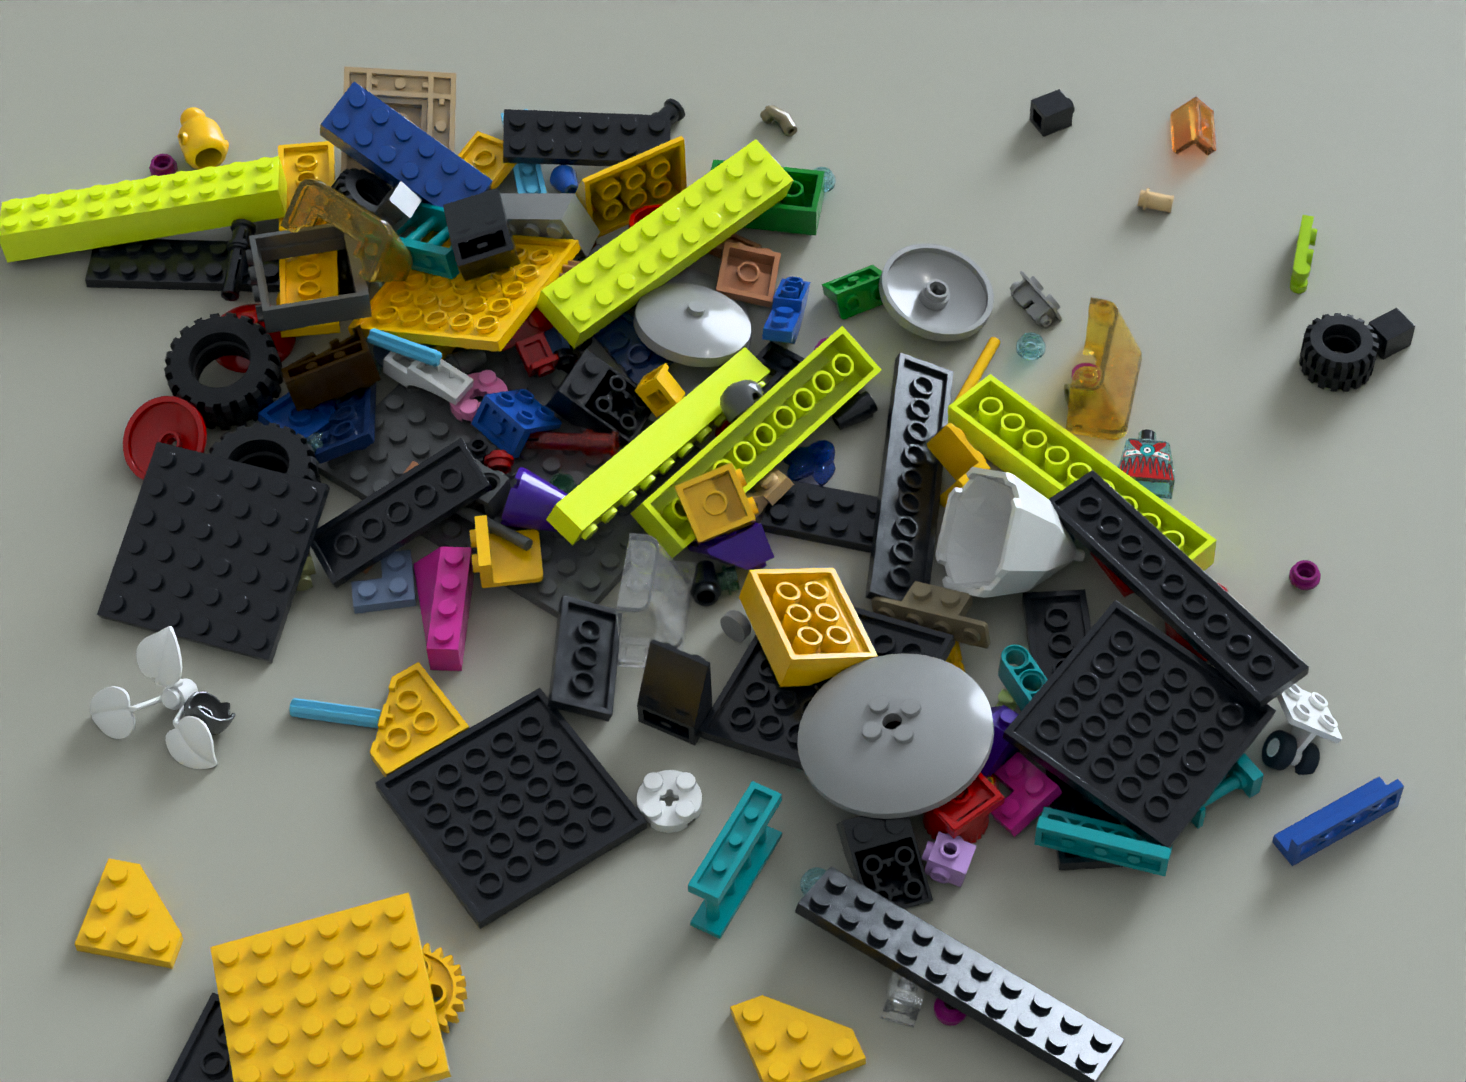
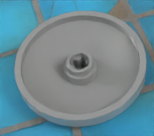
M914 244L898 250L887 260L879 280L880 297L891 317L908 331L930 340L957 341L974 335L985 325L993 308V289L984 271L966 255L942 245Z
M688 283L664 284L645 294L637 302L633 319L638 337L649 349L670 361L693 367L724 365L744 347L747 348L751 334L749 319L736 302L716 290Z

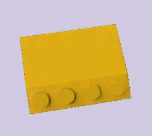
M679 136L581 179L575 194L600 230L597 238L628 225L630 215L637 209L648 205H663L687 188L684 138Z
M834 568L749 570L739 599L780 687L810 686L834 677L854 664L878 657Z

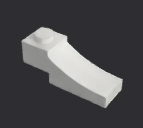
M392 351L383 359V373L406 388L412 385L430 391L454 405L473 387L474 379L443 359L440 360V364L436 367Z

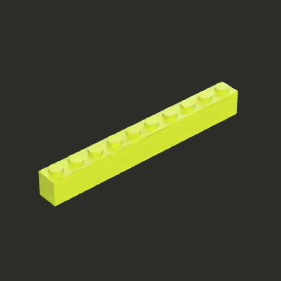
M744 347L560 500L546 520L572 546L581 538L585 541L588 540L597 531V524L601 521L604 524L608 523L618 512L617 507L620 505L628 506L637 496L636 491L640 488L643 491L648 489L656 480V474L660 472L664 475L675 464L674 459L679 456L683 459L693 449V443L696 440L702 443L713 431L711 428L714 425L719 428L727 421L720 407V397L728 386L742 380H753L763 388L766 385L764 380L770 373V370Z

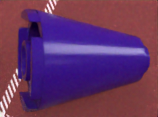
M520 467L515 476L517 483L514 484L513 488L511 487L501 524L514 528L558 532L546 519L554 506L568 494L530 470Z

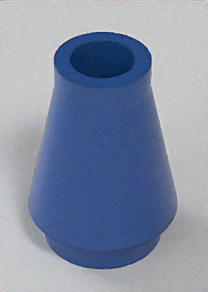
M567 165L555 167L550 176L551 185L560 193H575L578 188L576 171Z

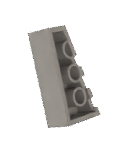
M500 193L512 235L578 240L581 250L576 256L588 257L600 230L575 193Z

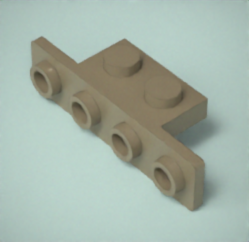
M915 581L902 601L885 597H873L871 600L874 613L954 635L955 641L987 649L991 643L987 622L965 617L973 605V598L969 593Z

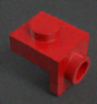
M543 332L516 342L515 347L529 377L536 374L539 377H543L555 371L554 367L557 366L559 357L557 354L553 355Z

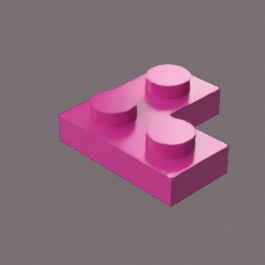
M1017 752L994 773L997 779L1012 793L1005 798L1004 804L991 812V815L1015 837L1043 811L1044 807H1048L1059 797L1062 791L1055 782Z

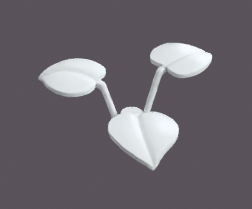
M168 626L144 638L136 650V659L141 672L146 677L155 678L156 685L167 686L163 690L162 695L130 706V697L125 689L116 686L107 687L97 692L92 698L90 714L95 724L103 733L114 739H122L131 735L135 729L136 719L132 712L160 702L169 709H179L173 720L175 728L166 734L165 739L171 756L177 762L189 768H212L217 766L218 762L215 757L213 738L209 728L200 718L194 716L182 718L185 702L194 692H198V688L192 680L187 678L180 679L183 668L180 647L172 626Z

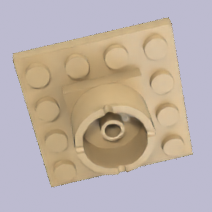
M344 66L343 95L351 84L356 82L454 152L456 73ZM341 151V173L351 168L363 169L372 173Z

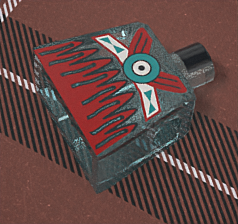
M1149 429L1142 430L1138 434V439L1129 438L1126 440L1118 468L1157 497L1172 499L1175 473L1170 444L1166 441H1157V435L1154 431Z

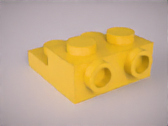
M732 462L674 486L698 545L725 533L728 535L756 523L755 515L759 514L758 508L752 496L746 497L743 487L747 485L741 469L735 470Z

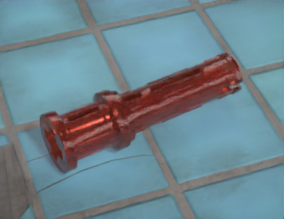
M587 429L583 434L540 431L530 433L528 437L537 438L539 441H526L527 449L582 451L583 455L590 457L596 453L609 454L612 458L619 452L618 431H612L609 434L594 433L592 429Z

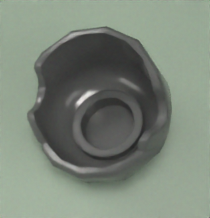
M742 380L732 383L722 393L720 407L729 423H733L735 418L753 405L754 400L763 396V389L756 381Z
M206 691L194 692L184 705L185 717L194 716L200 718L209 728L211 735H218L227 729L236 716L235 713L230 715L229 702L221 703L216 696Z

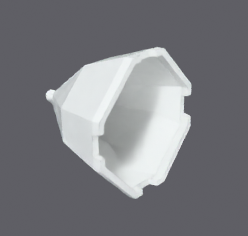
M971 467L966 473L967 478H969L968 482L962 488L954 487L948 495L935 553L937 563L944 565L947 577L945 576L942 579L944 588L969 593V595L982 598L1027 592L1070 564L1073 560L1081 562L1085 557L1084 550L1076 548L1050 500L1013 474Z

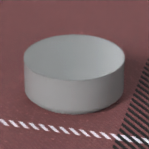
M730 610L720 619L723 631L734 641L742 642L751 634L749 620L739 611Z

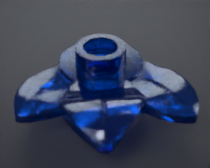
M819 440L812 443L809 447L794 449L783 460L785 464L790 465L787 470L788 478L793 481H799L812 475L817 484L824 486L836 470L833 462L836 453L834 445L827 440Z

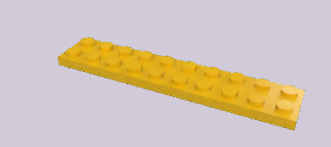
M329 141L278 145V156L280 157L287 181L286 217L279 218V231L332 223L326 217L327 213L323 210L324 204L322 201L336 181L334 145ZM338 250L279 259L280 305L338 296ZM340 322L281 331V338L341 333Z

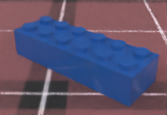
M356 82L351 84L320 124V136L393 188L402 181L422 199L421 203L443 207L445 204L491 189L493 180Z

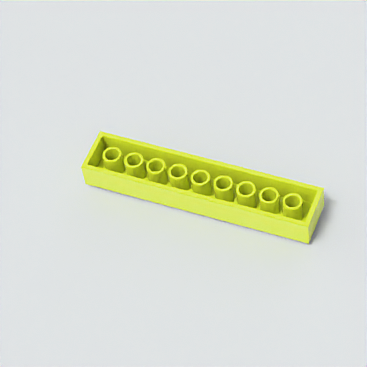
M755 139L542 289L536 307L575 349L635 306L642 296L667 283L785 198L794 180L759 141Z
M277 156L271 158L263 157L247 162H233L229 165L217 167L208 166L193 171H178L174 174L162 176L153 175L132 181L123 180L119 183L94 185L84 189H69L53 194H39L35 197L23 199L14 198L2 202L0 212V245L7 263L228 227L237 219L258 222L286 217L287 181L280 157Z
M841 326L630 514L666 555L673 559L695 539L674 486L732 462L734 469L740 468L747 485L743 487V490L746 493L882 369L850 333Z
M991 374L948 406V424L952 423L955 427L960 428L964 432L967 441L975 450L982 453L986 459L1002 471L1015 475L1047 499H1050L1093 470L1203 571L1214 563L1217 541L1215 538Z

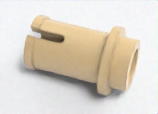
M1150 188L1140 191L1137 206L1143 207L1142 210L1145 211V208L1171 213L1174 195L1170 196L1149 191Z

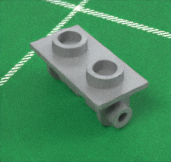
M1020 271L1023 280L1020 283L1014 282L1010 286L1011 296L1023 308H1026L1032 302L1034 303L1026 311L1038 326L1048 327L1055 316L1061 322L1062 318L1057 311L1061 308L1058 302L1050 294L1045 297L1041 292L1044 290L1043 286L1034 276L1029 279L1023 271Z

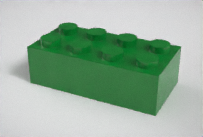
M713 159L711 170L723 163L724 160ZM782 167L794 180L786 197L743 228L816 236L824 199L825 171Z

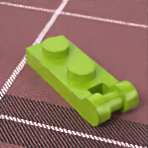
M1302 215L1290 280V290L1297 294L1304 293L1308 285L1307 278L1310 275L1314 249L1308 248L1309 245L1315 246L1318 230L1312 228L1314 216Z

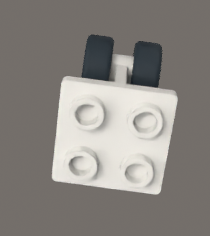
M1294 684L1277 696L1288 722L1294 725L1292 733L1290 734L1283 730L1272 732L1264 742L1262 760L1266 766L1275 770H1284L1289 765L1295 766V773L1298 775L1313 774L1319 764L1320 752L1318 747L1311 741L1318 735L1338 744L1342 737L1337 728L1338 724L1327 707L1326 699L1316 692L1311 694Z

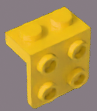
M952 423L947 424L927 443L929 450L956 480L953 485L940 495L939 503L944 508L947 504L948 495L953 488H962L968 482L969 478H967L966 473L971 467L990 469L983 454L975 450L967 441L964 432Z
M487 515L474 517L475 529H471L469 532L471 548H477V554H472V565L474 573L480 572L482 588L536 583L543 580L540 537L537 530L516 531L532 539V547L526 551L495 534H489Z

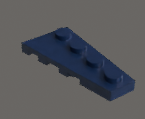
M625 312L594 334L593 337L627 377L638 386L644 375L664 363L670 367L673 361L656 354L641 341L634 328V317Z
M376 382L371 387L359 388L337 399L335 404L338 409L331 414L328 420L331 427L328 431H324L321 437L323 446L317 448L315 452V457L319 464L355 450L366 449L370 444L374 443Z

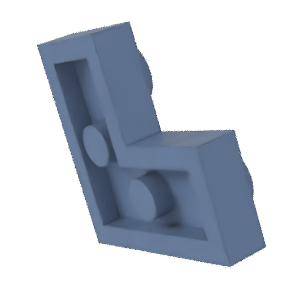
M411 549L394 551L381 560L382 578L351 582L355 614L417 606Z

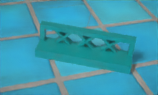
M1044 807L1042 815L1039 816L1034 845L1161 876H1166L1173 845L1168 848L1152 844L1127 826Z

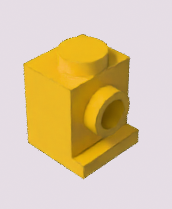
M666 363L644 375L634 390L656 418L669 411L685 395V391L668 372L669 366Z

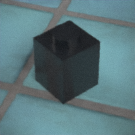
M1060 89L1031 100L1029 120L1040 134L1045 137L1072 126V118L1075 111L1074 104L1070 98H1066Z
M1397 307L1369 322L1368 325L1373 328V333L1377 334L1378 337L1377 343H1379L1377 354L1383 360L1411 345L1415 325Z

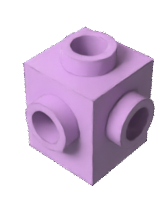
M939 831L935 843L928 840L922 856V860L927 861L925 874L930 875L936 882L951 883L961 887L976 845L964 841L960 836L953 839L948 833L945 834Z

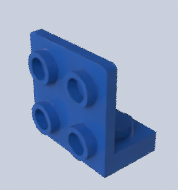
M518 389L485 394L471 424L500 450H505L514 458H518L530 433L558 429L562 422L554 416V412L551 409L540 404L530 391Z

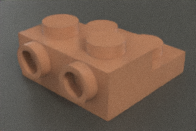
M725 241L721 253L715 290L733 300L771 308L781 253L773 252L768 248L759 249L746 246L740 242Z

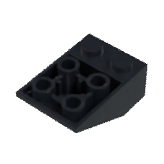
M498 188L443 205L457 266L465 281L520 264Z
M587 349L573 364L546 404L547 407L569 423L625 444H629L635 439L652 413L634 391L637 385Z
M652 639L649 645L637 702L638 722L696 745L700 738L698 730L712 708L710 662L699 655H691L681 651L670 643H662Z
M858 816L836 824L844 854L855 881L903 909L933 901L910 817L881 819Z

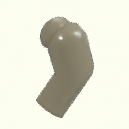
M774 105L765 106L766 109L761 111L760 117L767 124H771L773 120H776L786 136H793L797 132L795 123L786 111Z

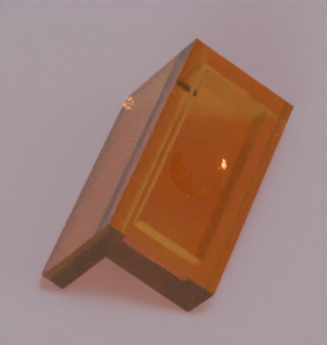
M1194 97L1171 112L1173 152L1179 154L1193 144L1207 156L1216 151L1214 111L1198 97Z

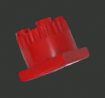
M980 772L977 778L961 794L942 806L923 813L924 828L931 835V838L935 840L940 831L945 834L948 833L953 839L960 836L968 843H976L978 839L982 838V835L985 834L988 828L989 814L1004 804L1005 796Z

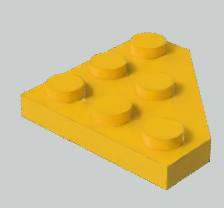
M419 662L391 677L389 694L379 718L375 741L372 742L370 749L371 759L384 777L469 729V725Z
M108 858L74 945L77 951L173 969L184 940L179 928L140 864Z
M764 995L730 1006L733 1020L761 1082H819L866 1064V1057L853 1029Z

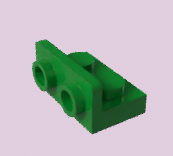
M870 265L822 284L824 295L836 303L838 315L842 320L883 305L879 293V280L882 271L874 265Z

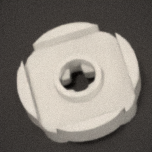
M676 770L651 772L644 777L643 783L638 789L637 809L654 830L664 833L679 832L687 828V824L693 821L694 818L696 821L700 816L702 810L701 789L691 773ZM668 796L678 799V801H673L672 806H666L665 801L661 800Z

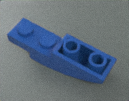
M800 277L782 278L773 297L772 310L763 327L762 340L795 344L807 304L810 282L803 281Z

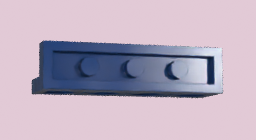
M1379 776L1273 836L1272 842L1287 861L1294 866L1397 808L1404 785L1399 779L1387 785Z

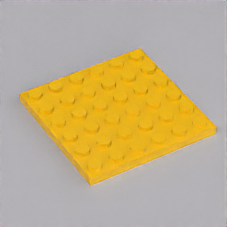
M431 231L421 242H429L439 232ZM512 235L520 264L468 281L464 280L461 272L454 279H449L399 266L370 300L372 317L354 319L348 326L350 336L354 334L352 329L360 325L366 339L369 331L376 328L418 344L501 352L537 306L541 290L558 279L559 274L563 273V265H568V261H572L581 250L579 241ZM450 239L442 247L449 248L452 245Z
M409 892L210 947L234 1082H434L451 1077Z

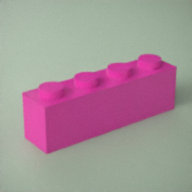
M439 547L413 564L430 670L462 671L474 581L471 547Z

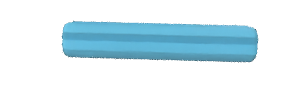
M376 328L371 329L367 337V341L370 344L434 367L440 364L442 358L440 351Z
M293 698L289 707L292 717L378 728L382 712L379 709Z

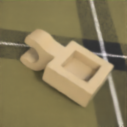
M775 467L753 488L756 491L755 493H746L747 498L753 497L759 514H756L755 518L762 513L768 503L773 506L794 485L785 474Z

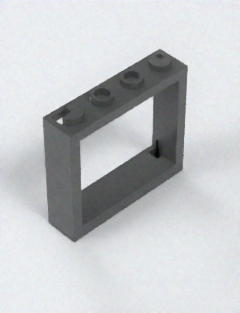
M353 220L249 236L251 250H245L248 266L254 265L249 267L251 284H257L252 286L255 303L261 302V304L255 305L258 322L265 323L266 333L372 317L369 292ZM345 249L355 293L270 306L262 262Z

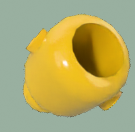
M196 107L187 108L181 114V127L177 136L185 161L196 170L208 166H220L226 158L229 143L224 139L219 125L213 119L206 117L201 109Z

